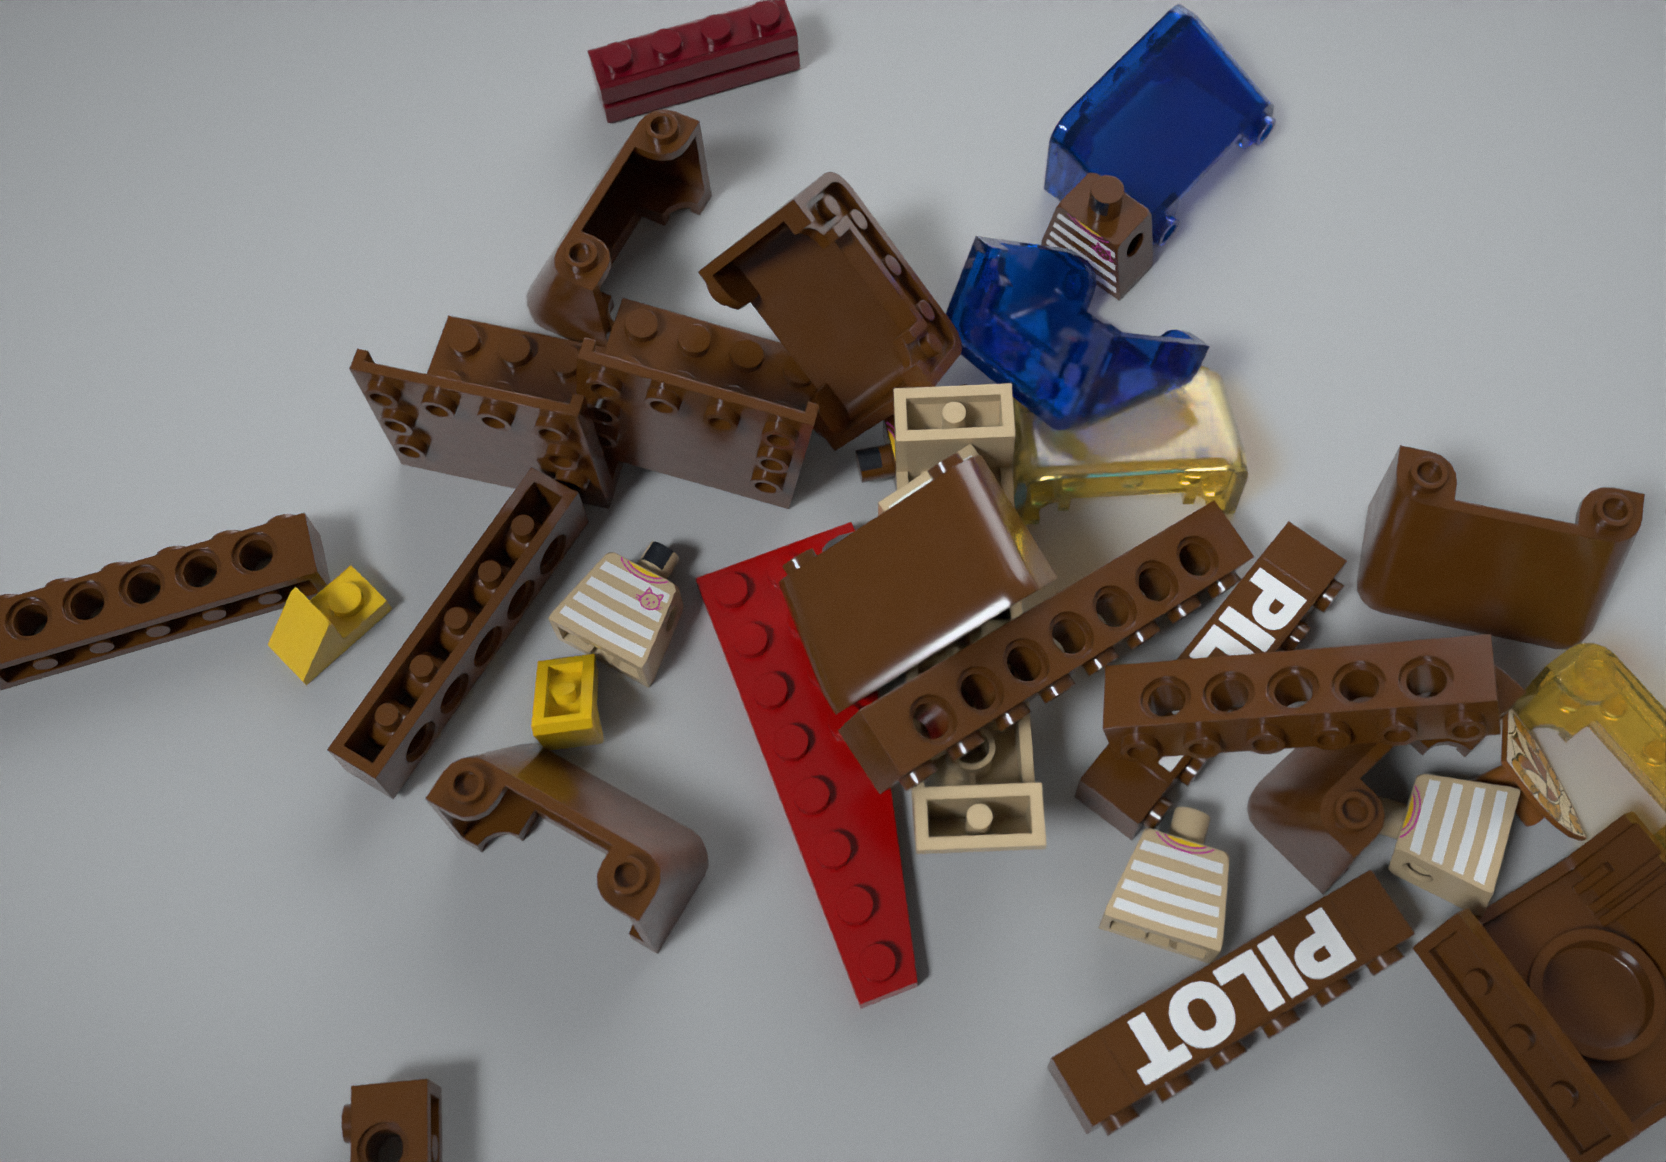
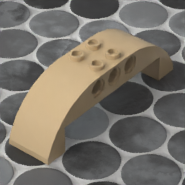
M1012 383L894 388L897 490L971 443L978 455L983 457L1015 508L1012 460L1016 436ZM1022 600L906 671L905 683L1023 614ZM1008 664L1010 672L1017 679L1021 680L1017 670ZM961 691L964 701L970 707L976 709L974 700L967 693ZM1030 714L1001 733L995 724L987 727L980 732L986 741L955 762L948 752L933 761L938 771L911 789L916 854L1046 849L1042 783H1035ZM913 719L916 730L922 736L930 739L926 726L922 722Z

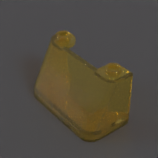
M1191 366L1181 371L1062 378L1024 375L1013 381L1012 396L1016 436L1012 460L1014 505L1016 512L1025 525L1039 524L1040 510L1057 502L1058 511H1069L1071 499L1168 493H1181L1182 505L1194 504L1196 496L1205 500V505L1215 500L1224 514H1235L1248 480V468L1245 449L1222 376L1218 373L1210 371L1209 368L1204 366Z
M1580 643L1569 648L1542 669L1525 688L1527 692L1512 709L1529 732L1536 728H1550L1559 731L1558 735L1565 743L1588 727L1666 813V709L1624 663L1606 647L1595 643ZM1665 825L1653 835L1666 850Z

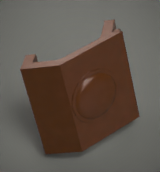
M1631 811L1623 814L1552 868L1488 906L1482 917L1474 915L1469 908L1459 911L1412 947L1570 1162H1598L1666 1117V850L1636 813Z

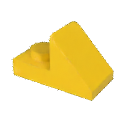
M350 565L310 601L295 587L289 594L267 645L307 686L392 610V607Z
M595 654L537 661L531 728L533 736L544 748L560 750L597 745L604 742L597 707L598 668Z

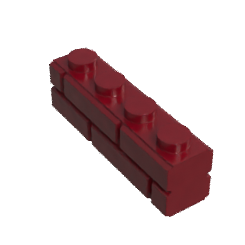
M785 0L759 1L752 5L720 14L709 15L705 18L670 28H662L652 33L620 42H612L587 51L595 86L608 123L800 69L798 34Z

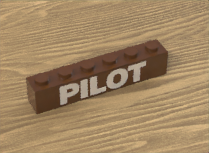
M1288 521L1177 660L1297 650L1312 629V627L1305 623L1315 608L1325 614L1345 587L1337 579L1347 560ZM1238 706L1229 708L1225 712L1236 711ZM1179 711L1169 712L1165 714L1163 717L1172 716L1178 713ZM1108 744L1079 779L1074 797L1130 840H1133L1143 826L1154 830L1157 828L1174 804L1167 798L1168 794L1179 781L1188 787L1201 772L1209 758L1202 759L1183 755L1157 757L1152 761L1142 763L1132 762L1127 759L1116 760Z
M1370 869L1051 1057L1047 1068L1086 1134L1102 1126L1107 1136H1110L1140 1117L1135 1108L1137 1104L1154 1094L1158 1096L1162 1104L1195 1084L1189 1073L1208 1062L1211 1063L1215 1071L1229 1065L1248 1052L1242 1043L1244 1040L1261 1030L1264 1031L1268 1039L1284 1032L1301 1020L1295 1011L1296 1009L1314 998L1321 1008L1327 1006L1351 991L1353 986L1348 978L1366 967L1373 977L1392 967L1405 958L1400 947L1415 933Z

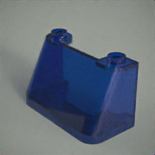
M1177 4L1153 25L1061 117L1049 141L1044 190L1061 201L1090 172L1097 173L1100 176H1114L1123 183L1124 193L1142 204L1151 213L1153 246L1157 244L1161 247L1172 237L1178 227L1179 220L1175 215L1179 201L1234 144L1245 149L1252 143L1259 146L1266 140L1276 124V119L1272 117L1274 105L1200 17L1183 5Z
M975 236L946 311V315L955 326L961 339L962 351L960 355L996 384L1012 383L1013 398L1045 424L1057 431H1083L1187 385L1198 373L1210 347L1192 333L1184 330H1169L1161 336L1121 332L1112 324L1102 323L1087 312L1096 290L1094 269L1086 259L1071 249Z

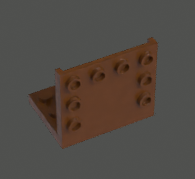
M622 297L604 354L596 352V340L584 337L577 357L576 394L584 395L604 456L789 509L820 405L809 402L817 389L782 343Z
M448 315L427 374L376 364L369 351L356 350L349 370L402 465L513 489L517 488L532 467L578 492L583 504L606 509L610 508L624 462L604 456L584 395L576 394L577 357L582 342ZM596 346V352L604 354L606 347Z

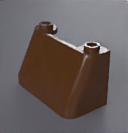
M663 109L655 110L645 115L639 121L599 178L531 284L526 295L527 306L531 317L537 325L568 340L583 342L585 337L596 340V346L606 347L614 324L610 314L615 306L612 296L601 292L600 287L641 218L644 217L665 226L670 219L669 214L678 209L690 208L692 213L700 215L712 197L699 120L676 111Z
M831 171L824 173L698 271L705 281L710 295L719 304L739 310L751 303L817 389L809 402L820 405L813 429L819 436L826 439L834 451L894 414V388L935 387L962 351L960 336L951 320L850 184L840 175Z
M1400 445L1368 505L1357 575V592L1361 600L1370 609L1384 614L1480 634H1491L1494 637L1552 649L1568 650L1578 646L1592 632L1638 534L1643 518L1645 494L1614 487L1595 489L1580 502L1574 524L1455 500L1457 477L1451 463L1442 455L1434 452Z
M959 453L947 457L927 471L932 481L819 555H816L813 548L782 566L787 576L780 580L778 584L822 694L835 715L1058 579L981 455L971 457L963 461Z
M1495 665L1501 721L1527 691L1506 672ZM1427 692L1418 697L1429 698L1440 693ZM1360 697L1352 702H1366L1372 699V697ZM1486 736L1465 742L1450 738L1415 740L1410 745L1422 756L1435 746L1449 745L1457 747L1456 750L1466 757ZM1381 742L1351 744L1338 750H1323L1317 747L1295 748L1257 784L1248 799L1247 812L1249 820L1255 829L1323 895L1348 871V867L1374 841L1384 826L1385 812L1382 802L1360 778L1394 746Z
M533 743L519 744L468 756L451 763L442 772L425 798L459 840L480 852H483L489 840L497 836L512 835L524 841L538 817H541L606 854L597 873V888L603 900L614 910L630 918L633 923L629 932L631 939L657 954L703 880L709 866L706 847L701 837L693 830L548 749Z

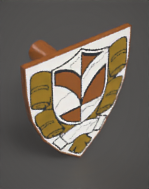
M1511 708L1503 717L1501 765L1469 781L1508 786L1521 790L1515 813L1525 826H1533L1545 817L1566 836L1578 841L1586 840L1587 838L1575 810L1556 773L1526 726Z

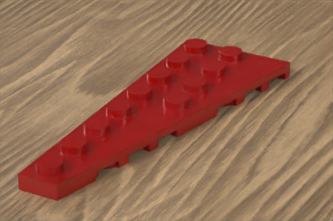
M852 522L695 579L860 1009L918 987L891 788L881 794L878 793L838 731L859 710L878 700V691L876 690L835 715L822 694L778 584L780 580L787 576L782 567L784 564L813 548L816 555H819L830 540L839 535L855 531Z

